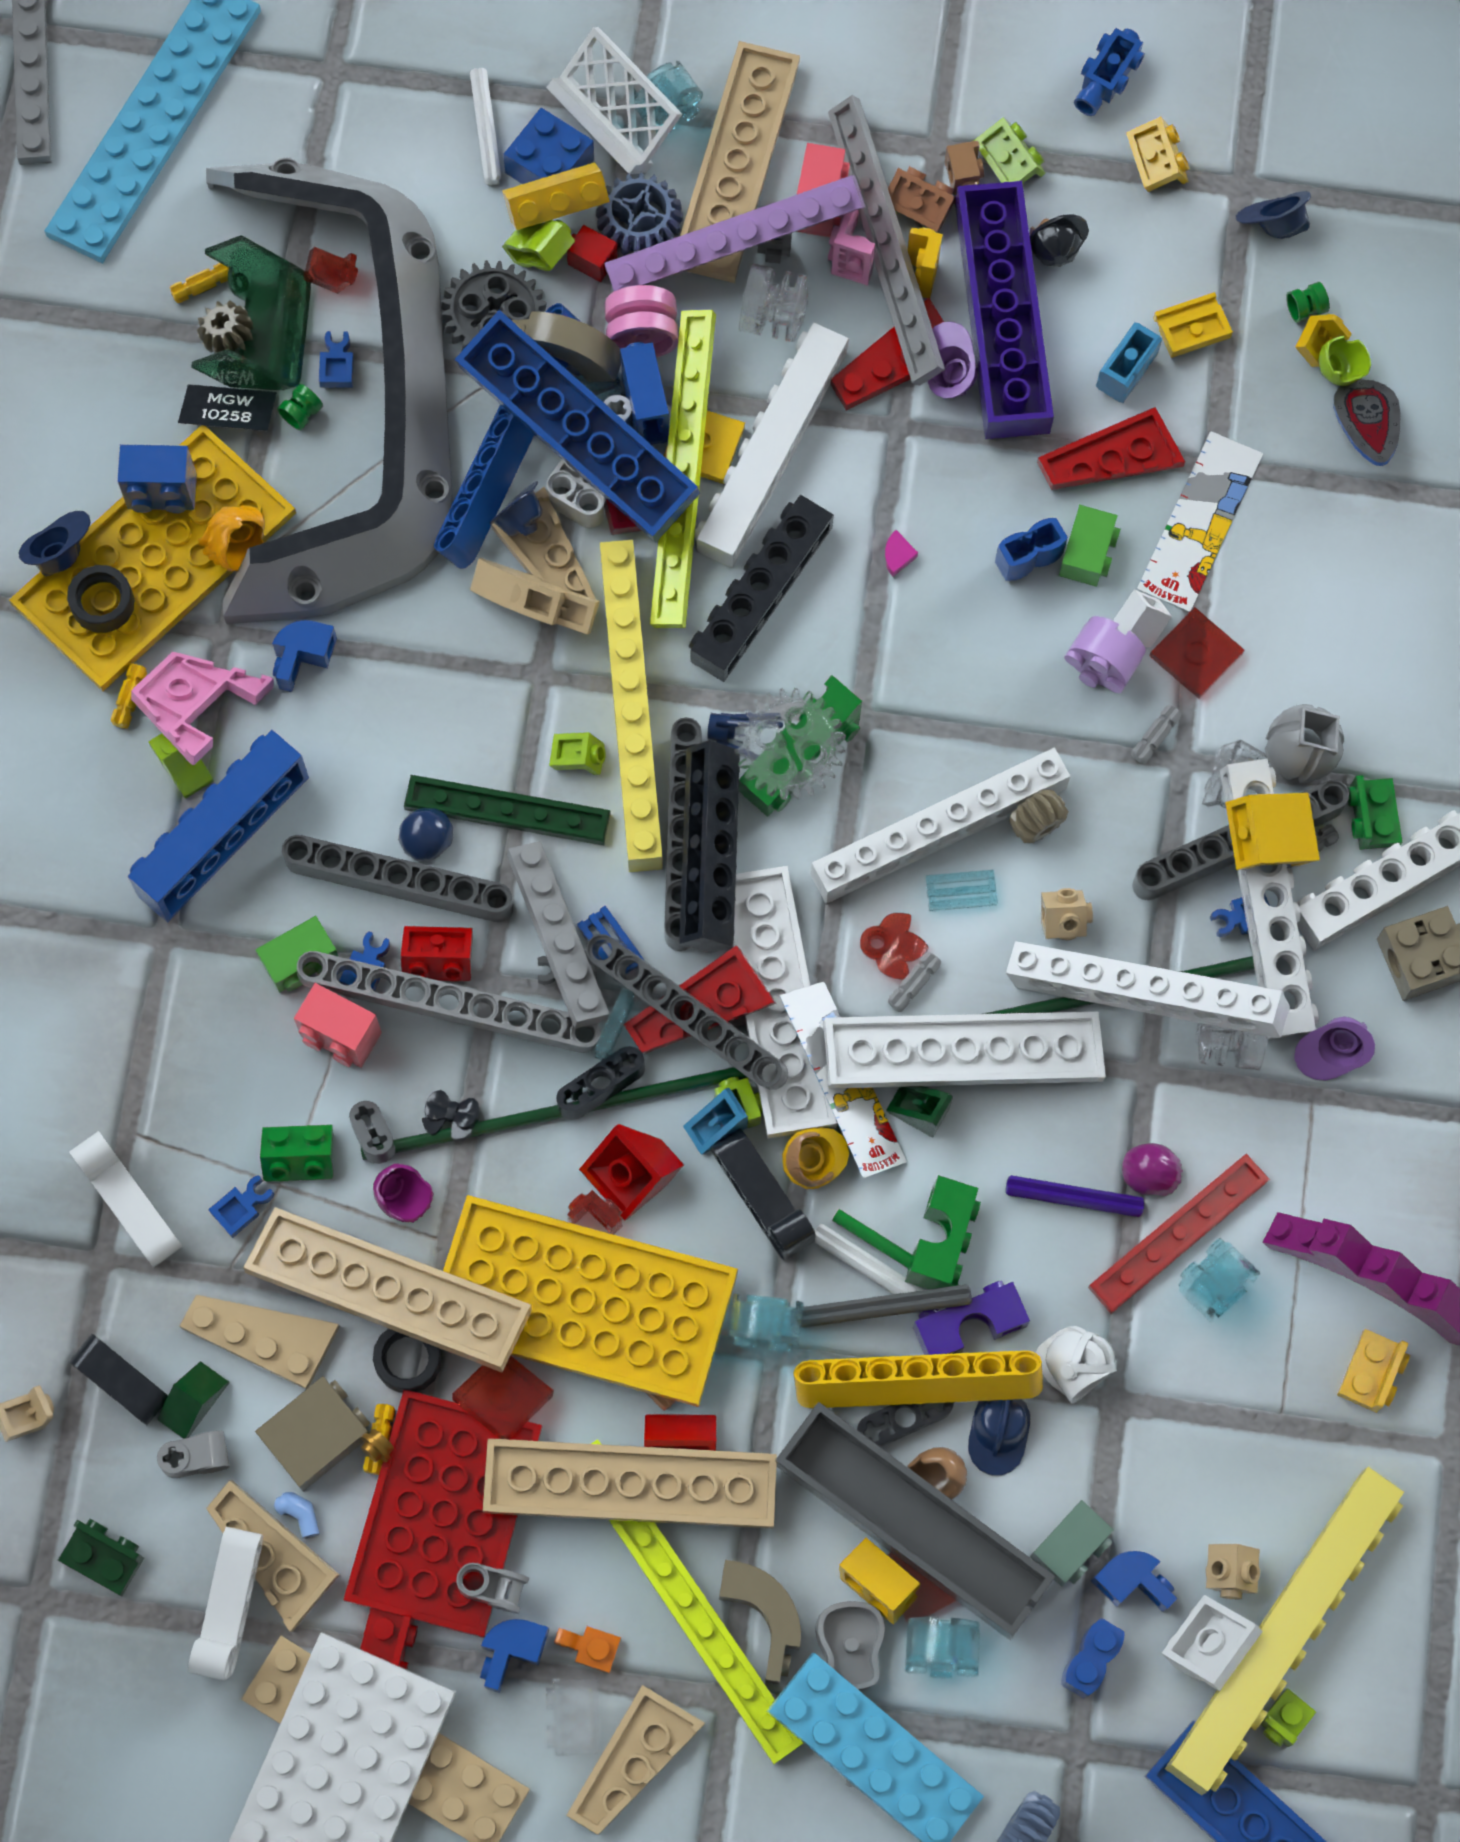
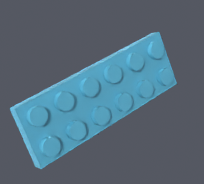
M812 1653L766 1711L920 1842H950L984 1797L816 1653Z

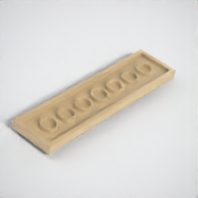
M742 41L738 42L680 236L757 209L800 64V55ZM744 250L687 270V272L735 283Z
M274 1207L243 1267L245 1273L500 1372H503L532 1311L531 1304Z
M488 1439L483 1513L773 1529L777 1467L775 1460L777 1454Z
M280 1636L241 1700L281 1724L311 1654L283 1636ZM438 1733L408 1804L470 1842H500L530 1789Z

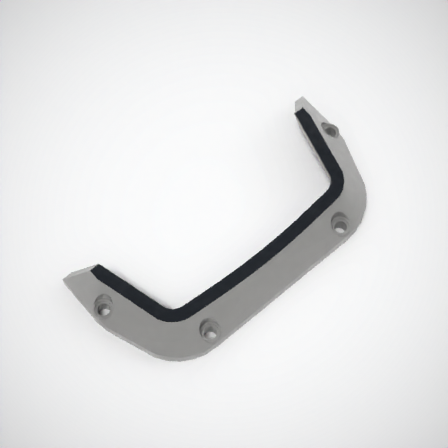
M281 158L272 164L206 168V183L209 189L215 188V185L231 187L232 190L254 198L355 215L365 222L369 230L378 290L384 358L385 430L382 494L378 503L369 510L250 547L223 599V617L226 624L306 619L331 614L406 583L425 570L439 553L434 548V542L453 503L439 263L434 234L426 217L417 205L404 194L386 184L308 164H299L291 158ZM421 254L428 256L425 259L421 260L415 258L416 256ZM432 492H440L443 494L441 497L437 499H431L428 497V495ZM307 592L315 594L312 599L307 601L299 599L302 594Z

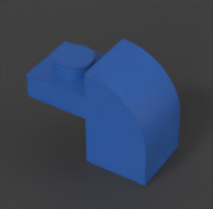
M310 620L293 622L279 631L272 644L276 656H279L274 663L273 676L276 678L280 690L293 691L302 662L328 669L337 640L334 626Z
M1128 1551L1117 1555L1091 1580L1116 1607L1136 1587L1162 1612L1167 1610L1177 1599L1172 1594L1175 1590L1172 1584L1159 1574L1155 1577L1151 1573L1161 1561L1141 1551Z
M523 1619L506 1620L494 1626L487 1633L481 1644L483 1649L494 1652L493 1658L486 1657L482 1667L480 1678L485 1679L484 1687L500 1693L510 1658L539 1666L549 1628Z

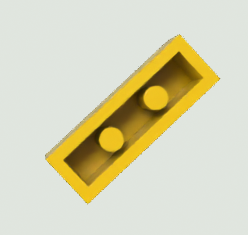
M595 162L502 190L510 221L516 230L610 202L602 171Z

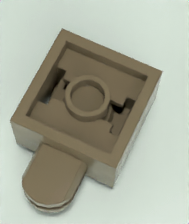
M1448 906L1384 927L1377 937V942L1402 1001L1460 982V923H1455Z

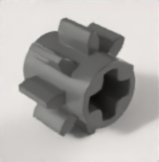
M792 233L758 245L757 253L765 254V262L780 264L781 256L790 257Z

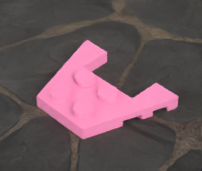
M171 652L131 690V700L187 761L195 765L213 747V738L192 727L190 724L225 690H229L256 705L273 689L274 678L263 674L261 679L246 675V670L234 667L229 671L214 667V662Z

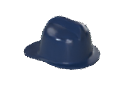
M1301 191L1282 198L1254 203L1239 211L1236 215V220L1244 224L1259 223L1266 234L1274 238H1290L1310 228L1305 204L1311 198V194L1308 191Z
M538 481L533 482L520 492L489 524L495 523L511 537L517 536L520 533L524 536L534 533L538 529L537 520L543 514V509L534 492Z
M73 511L58 518L44 530L28 538L21 545L18 552L19 559L24 564L35 565L46 577L67 570L76 562L81 549L79 541L89 530L90 516L85 511Z
M1022 1399L978 1402L974 1411L968 1439V1452L972 1462L980 1471L989 1475H1004L1013 1471L1020 1464L1025 1453L1030 1428V1411Z

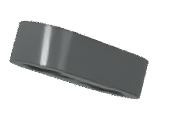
M361 1101L355 1104L350 1110L349 1118L365 1157L368 1161L376 1164L389 1161L395 1153V1145L392 1134L379 1107L371 1101ZM362 1115H368L372 1126L366 1127L365 1122L361 1119ZM378 1137L384 1148L377 1150L373 1145L372 1139Z

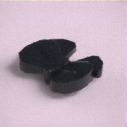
M442 1090L434 1091L426 1101V1117L422 1118V1123L425 1131L434 1136L440 1131L446 1120L453 1122L451 1128L452 1140L454 1142L463 1141L472 1135V1129L479 1120V1103L474 1098H468L458 1103L451 1101L446 1092Z

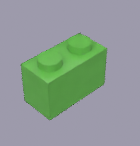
M1079 504L1061 565L1060 577L1095 587L1098 585L1100 576L1107 577L1112 561L1111 557L1106 556L1108 547H1116L1121 528L1115 527L1118 515Z
M316 915L255 949L279 993L284 990L293 991L303 985L297 976V962L304 953L318 951L338 956L336 948ZM309 962L303 968V972L307 976H311L314 973L320 974L323 970L322 966L317 962Z

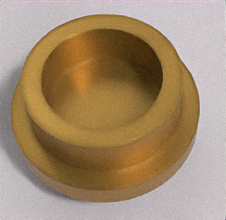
M373 1429L369 1434L364 1433L361 1436V1440L364 1443L361 1449L371 1460L377 1462L381 1459L387 1462L391 1458L389 1454L394 1450V1447L379 1431Z

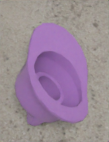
M942 322L932 330L945 370L928 380V384L936 396L946 399L966 395V391L974 385L977 379L978 368L969 332L958 323Z
M1338 1017L1301 1038L1295 1047L1294 1059L1297 1067L1304 1075L1315 1080L1326 1081L1337 1078L1370 1062L1375 1053V1042L1372 1034L1367 1030L1365 1022L1360 1023L1351 1017Z

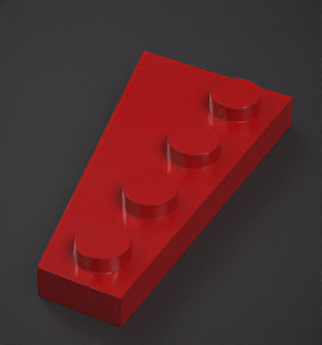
M927 298L924 304L933 329L944 321L930 298ZM895 326L831 378L830 385L846 411L911 379Z
M1154 407L1038 457L1037 464L1051 490L1180 468L1184 467L1185 460L1158 410Z
M737 945L679 985L728 1022L777 1004ZM692 1003L684 1004L680 1009V1017L683 1021L690 1019L694 1014ZM651 1005L623 1024L643 1054L691 1037L689 1033ZM714 1023L708 1028V1030L720 1026V1024Z

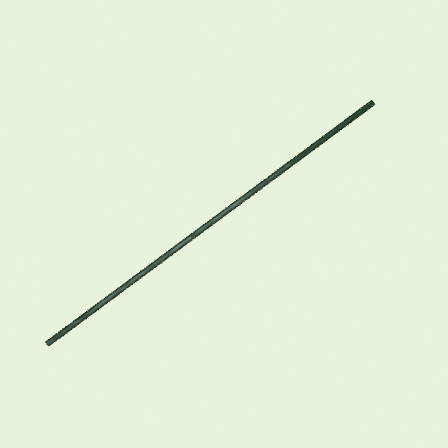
M1253 956L1179 972L1217 978L1254 970L1255 967ZM1058 997L983 1014L1054 1013L1096 1003ZM735 1067L628 1089L620 1091L592 1111L718 1085L723 1080L731 1077H739V1080L747 1078V1076ZM577 1100V1101L567 1102V1104H568V1103H573L574 1105H577V1104H579V1101ZM553 1105L483 1120L476 1123L472 1129V1135L468 1138L564 1117L559 1113L558 1106ZM451 1128L441 1129L434 1136L427 1132L393 1140L395 1145L394 1154L452 1142ZM381 1143L373 1144L377 1150L384 1148ZM361 1149L363 1160H368Z

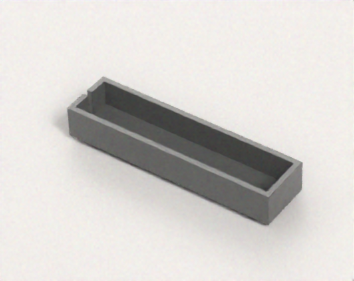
M820 1402L816 1404L775 1460L777 1468L1009 1640L1013 1638L1030 1614L1032 1609L1027 1604L1034 1608L1056 1577Z

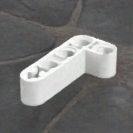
M621 395L608 397L604 403L629 426H632L630 401ZM561 459L547 479V493L553 508L583 527L594 528L598 526L604 519L603 496ZM565 487L570 490L566 494H557L554 492L557 488ZM587 504L597 507L593 511H584L582 509Z
M99 1131L69 1151L153 1268L183 1247Z
M231 1527L225 1528L201 1635L193 1645L188 1664V1673L224 1681L232 1676L240 1651L262 1549V1534Z

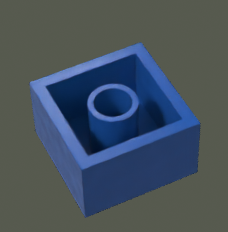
M541 107L504 152L505 173L521 184H525L591 164L594 161V142L591 138Z
M120 444L117 482L128 509L140 513H147L152 509L166 510L170 513H183L185 510L195 509L197 473L188 446Z

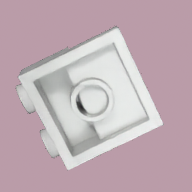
M1204 1595L1190 1611L1189 1616L1177 1633L1171 1637L1162 1654L1178 1670L1198 1682L1202 1680L1220 1691L1261 1635L1262 1630L1255 1623Z

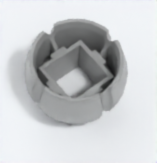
M1309 704L1296 705L1284 710L1273 720L1265 738L1268 740L1265 752L1271 766L1287 780L1298 777L1299 783L1312 782L1327 776L1337 767L1344 752V734L1339 724L1340 716L1333 715L1321 707L1314 708L1313 705ZM1304 728L1312 729L1319 736L1321 745L1304 741Z

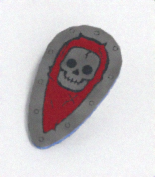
M1360 379L1349 386H1340L1334 394L1333 408L1347 438L1354 448L1376 466L1388 464L1394 456L1400 434L1401 413L1396 394L1385 384L1374 380Z

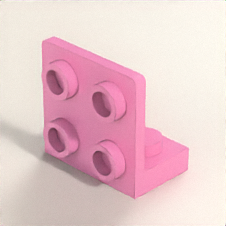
M859 210L839 216L842 217L840 225L834 226L830 236L829 244L831 248L828 260L832 261L831 274L868 286L872 275L875 243L870 242L863 236H852L858 222Z

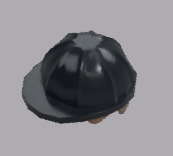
M1074 214L1060 215L1050 220L1048 218L1043 219L1036 229L1033 226L1030 228L1032 254L1046 266L1061 267L1073 262L1088 236L1089 228L1087 221L1081 216Z

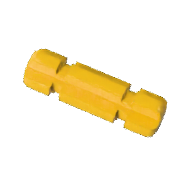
M222 261L213 265L214 269L212 270L207 268L186 278V282L183 284L179 281L169 287L170 293L175 302L181 303L188 300V296L191 294L194 297L217 286L216 282L218 281L222 284L230 280L232 272L228 264Z
M134 663L128 666L125 675L127 680L123 681L115 704L117 709L113 710L110 719L112 725L123 729L129 727L132 716H130L131 712H134L136 704L131 700V690L146 677L147 670L144 666Z
M377 1404L374 1412V1419L376 1421L372 1423L371 1431L376 1429L388 1441L392 1430L390 1422H393L395 1415L394 1406ZM365 1456L364 1472L379 1475L383 1461L379 1459L377 1462H374L368 1456Z

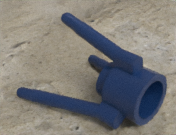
M711 713L707 739L715 740L717 743L738 749L741 756L756 761L760 755L729 743V739H736L737 727L783 728L782 722L766 721L778 720L781 718V714Z

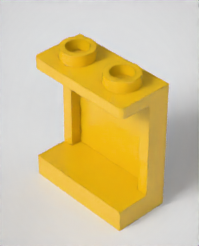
M1309 793L1247 795L1225 802L1236 870H1246L1261 865L1291 864V866H1301L1320 860Z

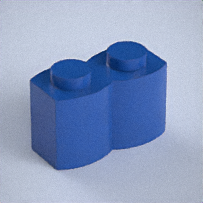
M1057 518L1043 519L1035 523L1028 532L1014 533L1002 540L997 548L995 563L1005 581L1019 580L1027 576L1034 567H1044L1056 562L1064 553L1068 537Z
M1103 1618L1096 1621L1083 1635L1079 1653L1066 1665L1062 1674L1061 1685L1083 1699L1096 1691L1105 1677L1106 1664L1116 1657L1123 1645L1125 1632Z

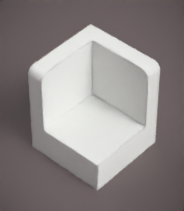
M1134 589L1113 621L1119 624L1117 628L1124 635L1131 631L1140 639L1145 647L1151 648L1172 618V615L1159 599Z

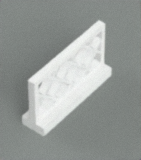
M599 27L592 28L561 76L553 78L546 87L629 174L648 172L653 165L650 159L682 116V113ZM598 40L603 45L604 60L593 61L592 47ZM619 62L624 67L625 82H614L612 63ZM604 64L606 83L595 84L594 65ZM579 66H585L587 85H580L572 77ZM640 84L645 89L646 103L635 104L633 85ZM625 85L627 105L616 106L614 86ZM606 87L608 107H601L596 102L595 88ZM654 106H661L669 114V117L662 126H656ZM646 107L648 127L637 128L635 108ZM617 109H627L628 128L622 129L617 124ZM648 130L649 145L643 151L638 146L637 131Z

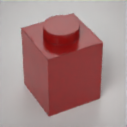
M583 224L577 234L573 233L571 235L575 242L567 250V262L574 269L602 282L608 273L604 263L617 259V242Z

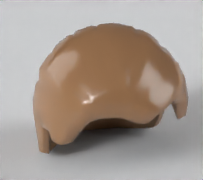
M933 1447L920 1453L907 1465L909 1469L951 1500L957 1497L966 1485L967 1469L965 1463L955 1451L949 1448Z

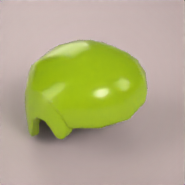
M1339 336L1326 342L1321 347L1318 358L1322 375L1337 386H1349L1369 374L1372 365L1370 353L1363 342L1360 340L1347 341L1344 339V336Z

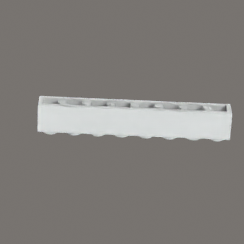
M814 322L808 333L802 332L796 344V350H798L794 359L788 358L783 367L781 376L784 378L779 386L775 384L767 399V403H769L765 413L760 411L754 421L752 429L755 432L750 440L746 438L743 441L738 452V456L741 457L736 467L732 465L729 467L723 481L726 484L721 494L716 493L709 506L711 514L707 521L701 520L695 531L694 538L697 539L698 553L733 568L831 384V378L836 375L848 351L849 338Z

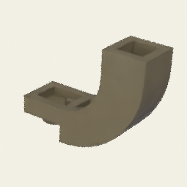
M531 311L529 319L512 320L547 353L572 365L588 382L616 381L621 366L620 348L599 330L576 319L548 312Z
M725 1560L719 1600L748 1605L763 1616L771 1635L765 1682L779 1685L781 1676L788 1677L791 1655L784 1654L785 1648L800 1649L801 1627L796 1607L784 1587L767 1572L750 1564Z

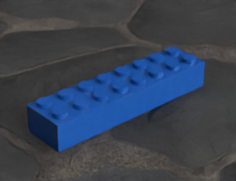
M500 310L454 359L461 370L655 543L700 494L699 488L694 482Z

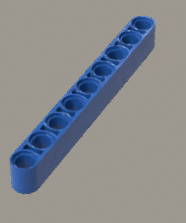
M556 303L545 311L580 321L561 303ZM553 357L565 369L567 368V362ZM501 404L434 542L435 550L460 569L468 567L477 557L491 528L489 523L497 515L534 437V434Z

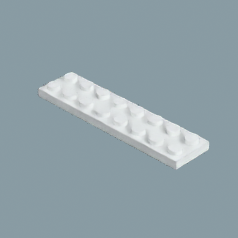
M788 866L736 874L734 947L737 945L777 1003L745 1016L748 1037L780 1059L788 1069V1079L779 1089L769 1090L757 1084L767 1139L794 1135L796 1132L809 1128H836L837 1121L780 998V995L810 986ZM768 1064L762 1071V1077L765 1082L773 1081L777 1076V1067L775 1064Z
M1099 1012L825 1018L823 1022L829 1088L1103 1082L1106 1078Z

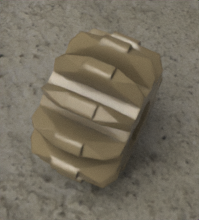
M231 300L224 306L217 301L216 307L212 310L205 307L207 315L198 318V324L200 325L197 329L198 337L207 351L210 353L214 352L220 358L226 352L234 357L236 349L245 350L244 342L253 340L251 330L254 326L251 318L244 307L241 305L236 306Z
M1046 789L1040 793H1035L1032 797L1026 799L1025 802L1018 805L1017 809L1011 813L1009 823L1013 827L1012 830L1016 836L1020 837L1024 843H1035L1060 827V824L1066 820L1069 811L1065 807V802L1060 795L1057 796L1054 790Z

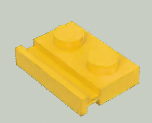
M1215 292L1154 313L1153 319L1159 326L1160 335L1171 358L1231 338L1233 331L1221 305L1216 300Z

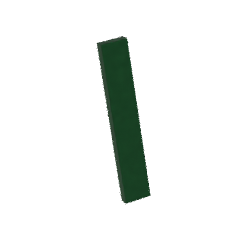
M410 775L404 802V810L416 811L421 808H436L446 814L448 818L603 846L611 811L417 775Z

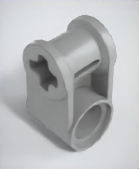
M224 1431L205 1432L190 1438L165 1443L157 1453L159 1467L171 1478L213 1473L229 1468ZM177 1452L180 1457H184V1459L178 1461V1467L173 1468L169 1462H166L171 1459V1453Z
M478 1563L466 1564L459 1570L457 1586L459 1592L464 1597L503 1611L519 1614L521 1609L518 1606L523 1585L528 1583L529 1577ZM469 1572H478L483 1576L484 1583L480 1589L470 1591L463 1585L464 1576ZM511 1583L512 1586L508 1599H505L508 1586Z

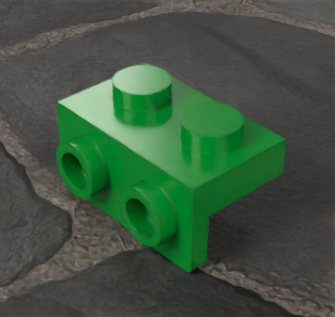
M333 1126L262 1127L260 1162L263 1180L265 1182L332 1179L334 1175L332 1163Z

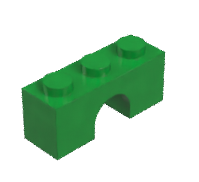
M938 1175L932 1186L923 1218L939 1224L945 1232L946 1240L933 1243L919 1239L912 1254L905 1282L925 1289L950 1287L951 1284L957 1286L963 1265L957 1264L960 1252L966 1254L972 1237V1233L966 1232L969 1220L975 1222L981 1205L980 1201L975 1200L979 1188Z

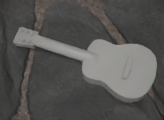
M857 1601L836 1603L823 1610L816 1621L815 1634L826 1663L859 1691L870 1688L877 1683L880 1675L877 1656L885 1633V1623L880 1611L868 1603ZM846 1779V1785L848 1787H855Z

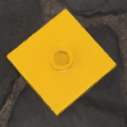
M707 411L700 477L724 484L725 475L732 464L744 432L745 422ZM667 447L663 455L665 458L667 457Z

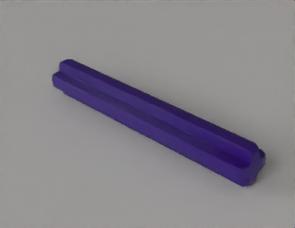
M1013 1175L1009 1176L1006 1182L1005 1192L1009 1196L1133 1217H1140L1144 1210V1199L1138 1196Z

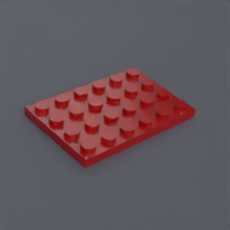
M403 1390L389 1439L394 1450L389 1454L391 1458L387 1462L383 1461L343 1600L348 1603L403 1617L404 1614L410 1615L416 1621L485 1638L493 1607L464 1597L458 1590L457 1574L464 1565L469 1563H478L495 1569H504L518 1515L483 1513L488 1439L539 1441L543 1426L414 1391ZM469 1572L463 1578L464 1587L470 1591L480 1589L484 1583L483 1576L478 1572Z

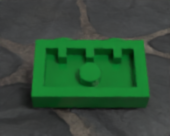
M1363 775L1355 776L1350 787H1347L1349 791L1347 803L1349 807L1354 809L1355 819H1352L1351 830L1353 838L1358 839L1359 849L1386 848L1397 843L1401 845L1402 835L1393 778L1364 780Z

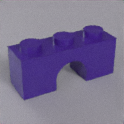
M1001 1280L987 1285L983 1288V1294L972 1298L970 1305L950 1307L941 1311L938 1309L928 1310L919 1313V1319L914 1322L913 1329L924 1355L962 1353L964 1345L959 1335V1326L967 1320L976 1319L984 1322L989 1327L994 1340L1026 1328L1030 1319L1014 1282L1004 1285Z

